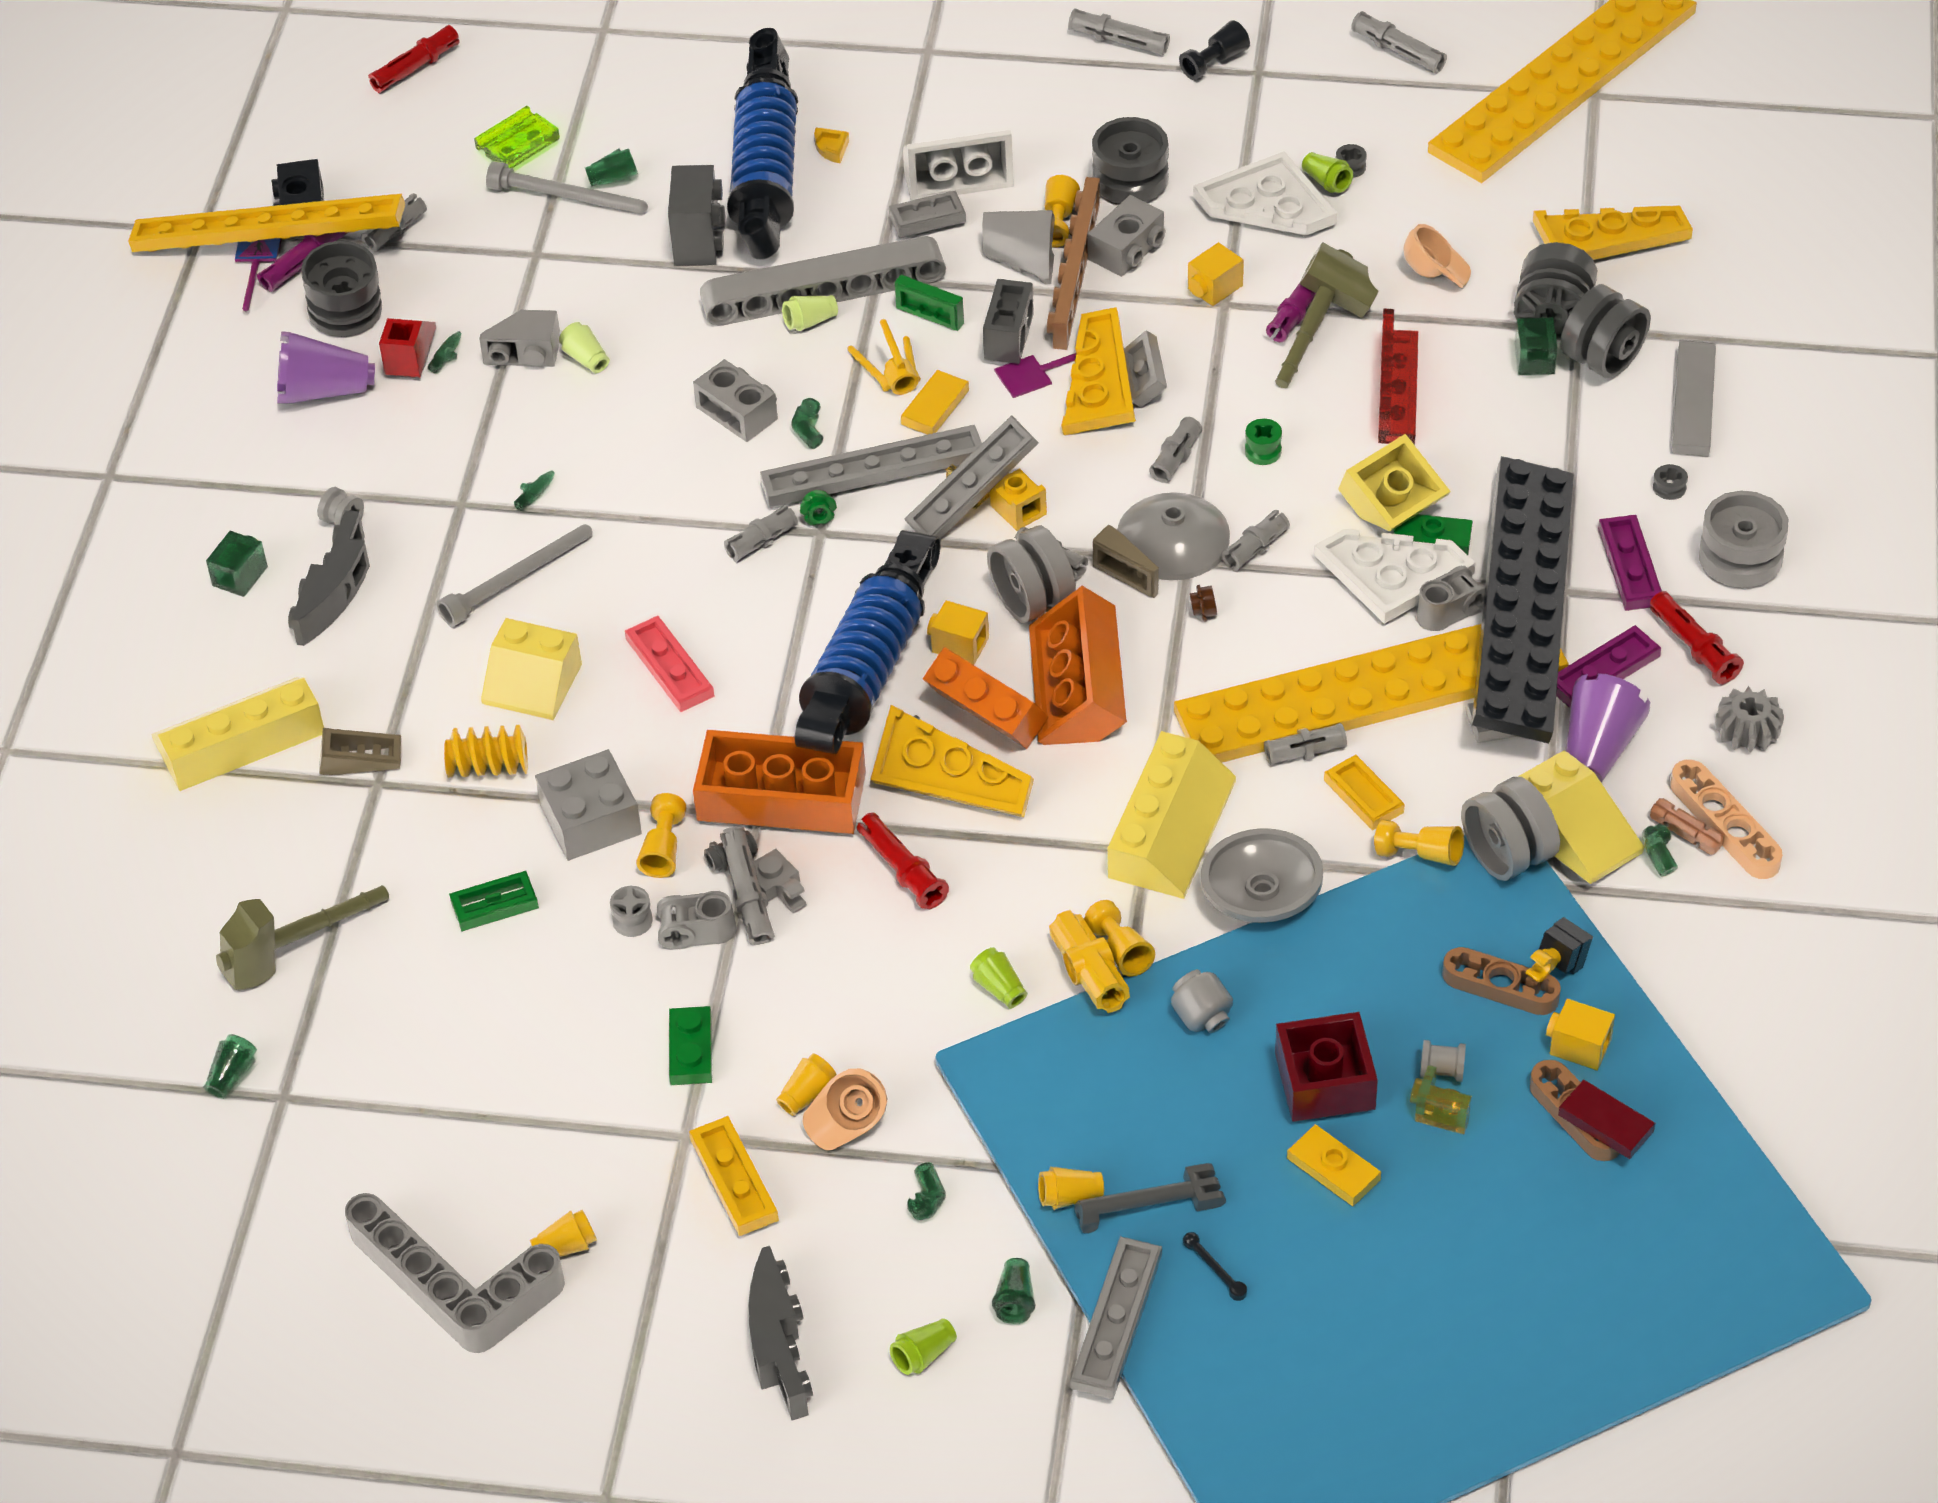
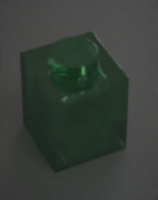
M1553 317L1519 318L1516 320L1514 347L1518 375L1555 374L1558 347Z
M231 530L206 559L212 586L242 597L246 596L268 567L262 541L257 540L253 536L242 535Z

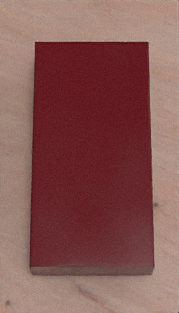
M1584 1079L1559 1106L1558 1116L1628 1159L1632 1158L1655 1129V1122Z

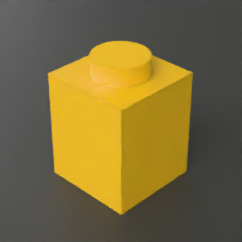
M1216 243L1188 262V289L1193 295L1203 299L1211 306L1216 305L1243 286L1244 259L1221 243Z
M945 600L938 614H932L927 627V634L931 636L932 653L939 654L943 647L975 665L989 639L988 612Z
M1567 998L1561 1012H1553L1547 1026L1546 1036L1552 1037L1550 1055L1598 1071L1612 1040L1615 1014Z

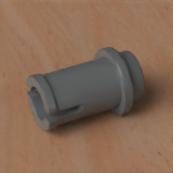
M746 830L748 846L751 855L754 856L758 852L757 844L752 834ZM715 841L711 842L709 848L704 850L705 860L713 872L717 870L724 872L727 870L728 862L722 842L719 844Z

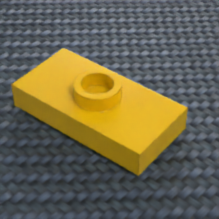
M1316 1124L1287 1150L1288 1160L1352 1207L1381 1180L1380 1170Z

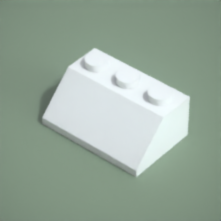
M1011 130L907 144L903 147L904 175L911 201L955 190L957 195L1014 187Z

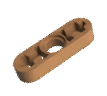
M1465 947L1454 948L1447 952L1444 957L1443 979L1449 986L1536 1015L1550 1014L1559 1005L1560 983L1550 974L1539 983L1525 974L1529 967ZM1461 965L1468 966L1463 972L1455 970L1459 969ZM1480 970H1483V979L1477 978V976L1480 977ZM1496 975H1505L1513 983L1507 987H1497L1491 983L1490 979ZM1520 983L1525 984V986L1523 985L1522 992H1519ZM1540 990L1547 992L1544 993L1542 997L1535 996V994L1537 995Z
M1543 1060L1538 1062L1531 1072L1530 1091L1532 1095L1591 1158L1598 1161L1615 1159L1620 1154L1619 1152L1601 1141H1596V1138L1558 1116L1559 1106L1581 1082L1565 1065L1558 1061ZM1546 1078L1549 1082L1543 1084L1542 1079ZM1556 1079L1557 1087L1550 1081H1554Z

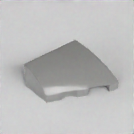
M1053 211L983 212L982 237L985 256L998 263L1006 262L1013 270L1020 273L1023 271L1039 277L1040 281L1044 284H1051L1054 264L1052 240L1055 216Z

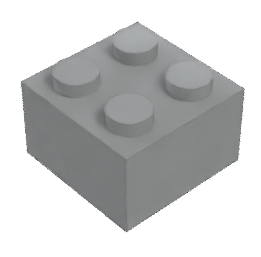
M609 749L535 775L540 806L567 861L642 834L638 804Z

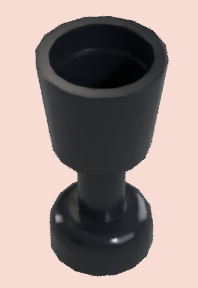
M1235 20L1229 21L1209 38L1207 48L1201 52L1189 49L1180 54L1179 64L1183 73L1191 80H1198L1205 75L1207 63L1216 58L1224 61L1249 49V35L1239 22Z

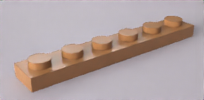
M1086 177L1083 191H1077L1075 212L1078 213L1077 215H1071L1069 234L1072 236V239L1066 238L1064 246V260L1067 261L1066 263H1060L1058 283L1061 284V287L1054 288L1053 309H1055V312H1049L1047 319V333L1053 334V349L1068 350L1088 261L1087 233L1095 227L1100 207V178Z

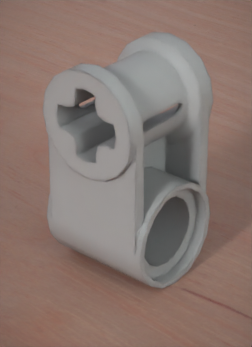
M1463 565L1455 567L1450 572L1434 580L1425 582L1420 588L1417 622L1424 629L1440 631L1468 616L1478 614L1483 610L1485 586L1479 585L1472 578V572Z
M709 891L683 896L671 895L664 897L657 903V914L661 918L662 926L658 931V941L665 948L683 949L690 946L722 944L732 939L736 934L737 927L730 897L724 892ZM672 907H675L676 914H672ZM675 931H679L680 936L678 938Z

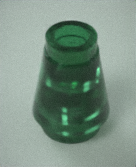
M619 147L590 166L584 167L591 187L630 181L632 176L638 174L629 148L620 150Z
M228 1034L225 1040H221L218 1043L206 1078L207 1081L203 1088L209 1094L225 1099L228 1093L231 1092L256 1062L254 1055L257 1052V1048L243 1037Z
M1010 1258L1004 1263V1268L992 1299V1307L995 1310L996 1316L1001 1321L1008 1324H1020L1027 1321L1030 1314L1035 1310V1298L1029 1263L1022 1258Z

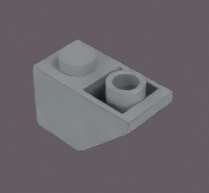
M521 309L480 333L479 341L483 364L555 367L560 343L557 311Z

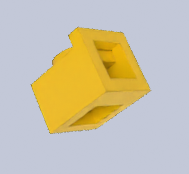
M1019 468L1012 473H1008L990 490V506L1018 531L1020 528L1047 515L1046 488L1042 484L1038 486Z

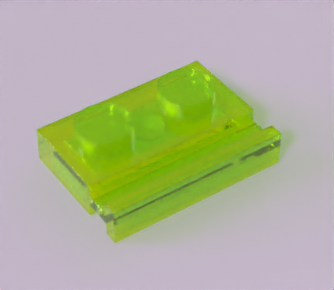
M525 106L475 137L474 142L475 148L478 151L482 149L485 152V156L490 160L506 163L509 168H514L559 140L560 135L559 128L537 112L533 114L530 107Z

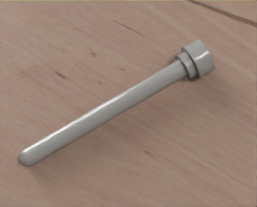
M497 161L490 163L486 174L487 188L503 191L504 188L510 189L511 186L639 214L645 213L648 209V205L644 200L515 173L513 168H509L508 164Z
M583 524L467 593H457L456 595L450 593L437 601L439 614L450 627L456 626L467 619V614L471 612V607L590 538L593 533L592 528L587 524Z

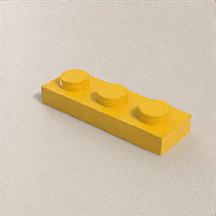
M729 1116L690 1130L691 1143L738 1235L742 1236L779 1221L778 1211Z

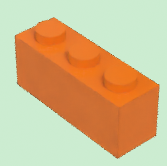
M943 647L922 678L939 695L1026 749L1048 719V716L1033 701Z

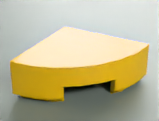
M816 127L814 135L817 151L825 159L840 164L849 143V132Z

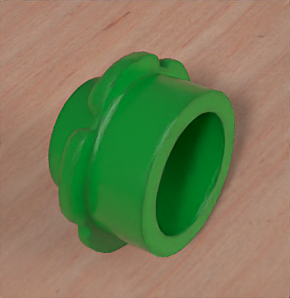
M814 490L804 496L800 505V513L804 515V521L810 525L826 524L835 516L836 501L825 491ZM822 508V510L819 512L815 511L816 509Z

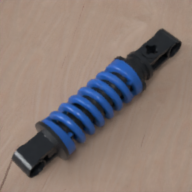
M774 28L760 29L750 37L749 58L746 66L747 76L743 86L738 88L734 96L736 104L734 105L735 120L731 191L727 200V211L731 220L738 225V231L751 256L758 260L769 258L778 251L780 247V229L791 220L794 212L792 187L798 96L791 89L789 80V55Z
M901 530L885 564L879 567L875 573H869L861 579L859 588L855 590L854 597L818 660V664L800 689L799 704L803 712L799 716L796 725V747L837 754L845 735L855 734L867 725L874 703L887 683V678L899 660L901 652L913 633V629L918 626L920 617L925 613V602L922 599L924 585L931 571L937 566L941 549L940 537Z

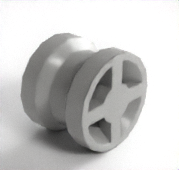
M336 486L331 487L323 494L319 501L317 516L326 523L334 522L335 525H340L345 510L358 511L362 518L364 502L354 495L347 496L344 490Z
M629 885L619 888L612 894L609 903L611 913L613 914L614 929L626 937H636L646 933L652 926L653 917L650 909L649 894L645 889Z

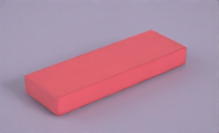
M658 615L625 630L627 642L680 712L715 697L713 686Z

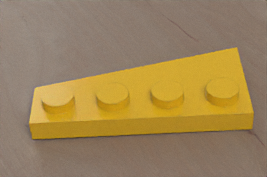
M1680 205L1634 207L1632 212L1627 213L1617 211L1615 208H1600V213L1580 214L1579 209H1564L1563 215H1547L1546 210L1533 211V223L1544 244L1553 242L1571 244L1584 250L1593 260L1692 239L1693 228Z
M1117 307L1081 314L1075 347L1076 358L1071 369L1072 381L1070 391H1067L1066 397L1067 409L1061 425L1064 436L1136 421Z
M890 705L870 779L876 784L1020 817L1025 816L1034 782L1032 776L973 748L964 741L936 729L934 726L905 713L893 705Z

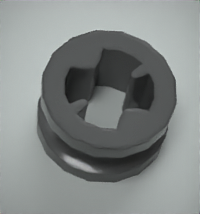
M1346 144L1337 149L1336 158L1345 160L1349 164V167L1353 170V178L1364 174L1366 171L1367 152L1363 147L1356 144Z
M1674 464L1658 467L1654 472L1653 491L1660 498L1666 500L1681 498L1687 490V472L1682 467ZM1667 480H1673L1674 482L1667 483Z

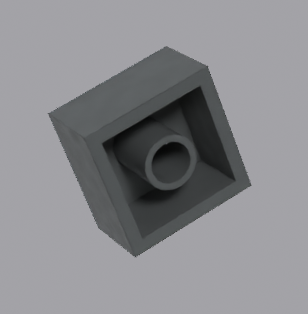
M676 165L671 168L668 219L674 266L717 265V251L724 250L723 229H719V227L725 226V206L718 203V200H722L723 197L722 179H715L714 165Z

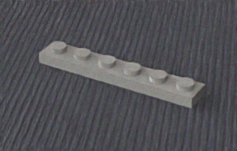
M974 424L760 471V479L769 507L801 501L807 493L814 490H822L828 494L959 466L982 442Z

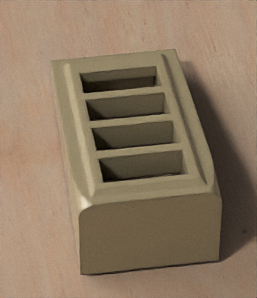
M1108 524L1093 539V566L1140 592L1155 598L1159 590V567L1122 533Z
M323 728L319 759L320 775L400 769L401 735ZM388 748V755H381V749ZM365 750H372V754L365 753Z

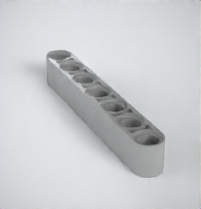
M921 236L713 278L701 286L700 297L708 321L713 325L723 326L782 314V304L784 301H789L791 296L833 295L836 302H842L895 291V281L901 274L926 284L934 283L945 275L946 265L937 241L933 237Z

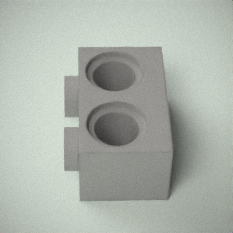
M723 359L693 381L696 408L745 442L751 440L778 419L777 397L774 391L768 385L761 384L749 376L743 368L736 367L726 359Z

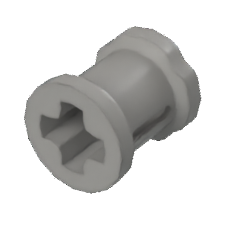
M1423 1040L1420 1078H1427L1431 1074L1455 1077L1456 1081L1463 1082L1466 1044L1459 1043L1458 1047L1432 1045L1430 1040Z

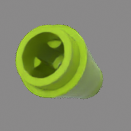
M1310 152L1302 161L1303 171L1307 172L1330 193H1341L1352 182L1353 170L1345 160Z
M990 947L981 952L972 961L970 970L974 973L973 979L1002 1003H1005L1009 1009L1018 1006L1027 997L1028 992L1023 988V984L1005 952H998L995 947Z
M941 1318L938 1321L898 1334L895 1342L890 1345L891 1358L902 1373L906 1375L913 1372L921 1373L950 1344L956 1341V1331L947 1319Z

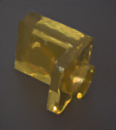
M1428 1065L1424 1078L1415 1079L1411 1092L1410 1102L1416 1104L1415 1121L1464 1135L1469 1123L1472 1096L1462 1094L1454 1089L1436 1087L1437 1067Z

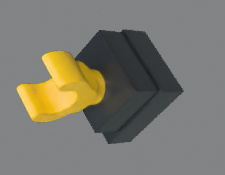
M1565 917L1561 918L1544 932L1540 948L1530 957L1535 961V964L1525 974L1539 983L1545 980L1555 967L1565 974L1568 971L1575 974L1584 966L1593 936Z

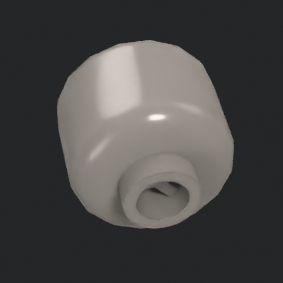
M1196 969L1183 976L1172 987L1175 993L1171 998V1005L1190 1031L1199 1032L1207 1029L1209 1033H1214L1230 1020L1227 1013L1233 1006V998L1216 974L1208 971L1201 973L1199 969Z

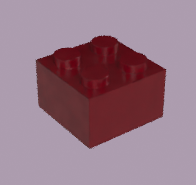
M1360 1012L1276 1024L1275 1056L1292 1122L1376 1110L1378 1079Z

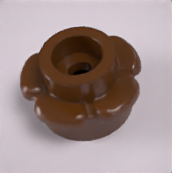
M1199 584L1196 586L1197 592L1190 593V600L1194 616L1202 614V620L1206 622V617L1217 615V608L1212 585L1200 587Z

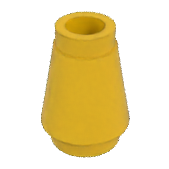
M812 1053L808 1059H801L781 1094L776 1098V1101L787 1113L795 1116L799 1111L812 1103L827 1083L837 1074L826 1060Z
M1051 1166L1049 1171L1039 1173L1038 1192L1042 1206H1051L1053 1210L1074 1205L1078 1200L1103 1196L1104 1180L1102 1173Z
M583 1209L574 1214L570 1210L536 1237L530 1239L532 1246L546 1244L554 1247L560 1257L589 1249V1244L597 1241Z

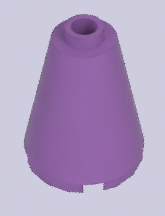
M281 331L280 341L287 343H281V351H279L277 391L284 392V394L278 393L277 403L288 404L366 392L367 385H374L375 363H368V355L296 333Z
M1586 674L1576 680L1572 690L1566 752L1592 770L1602 783L1648 717L1651 702L1648 698L1644 702L1639 697L1641 690L1622 678L1608 674H1598L1596 680H1586L1588 675Z

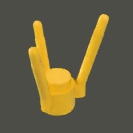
M881 319L880 325L893 356L885 364L884 375L854 346H848L847 350L880 383L884 392L891 389L897 395L907 394L914 390L921 380L916 370L910 338L908 336L903 337L906 359H904L899 352L886 319Z

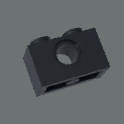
M318 159L276 164L277 179H271L274 199H279V202H273V206L325 201Z

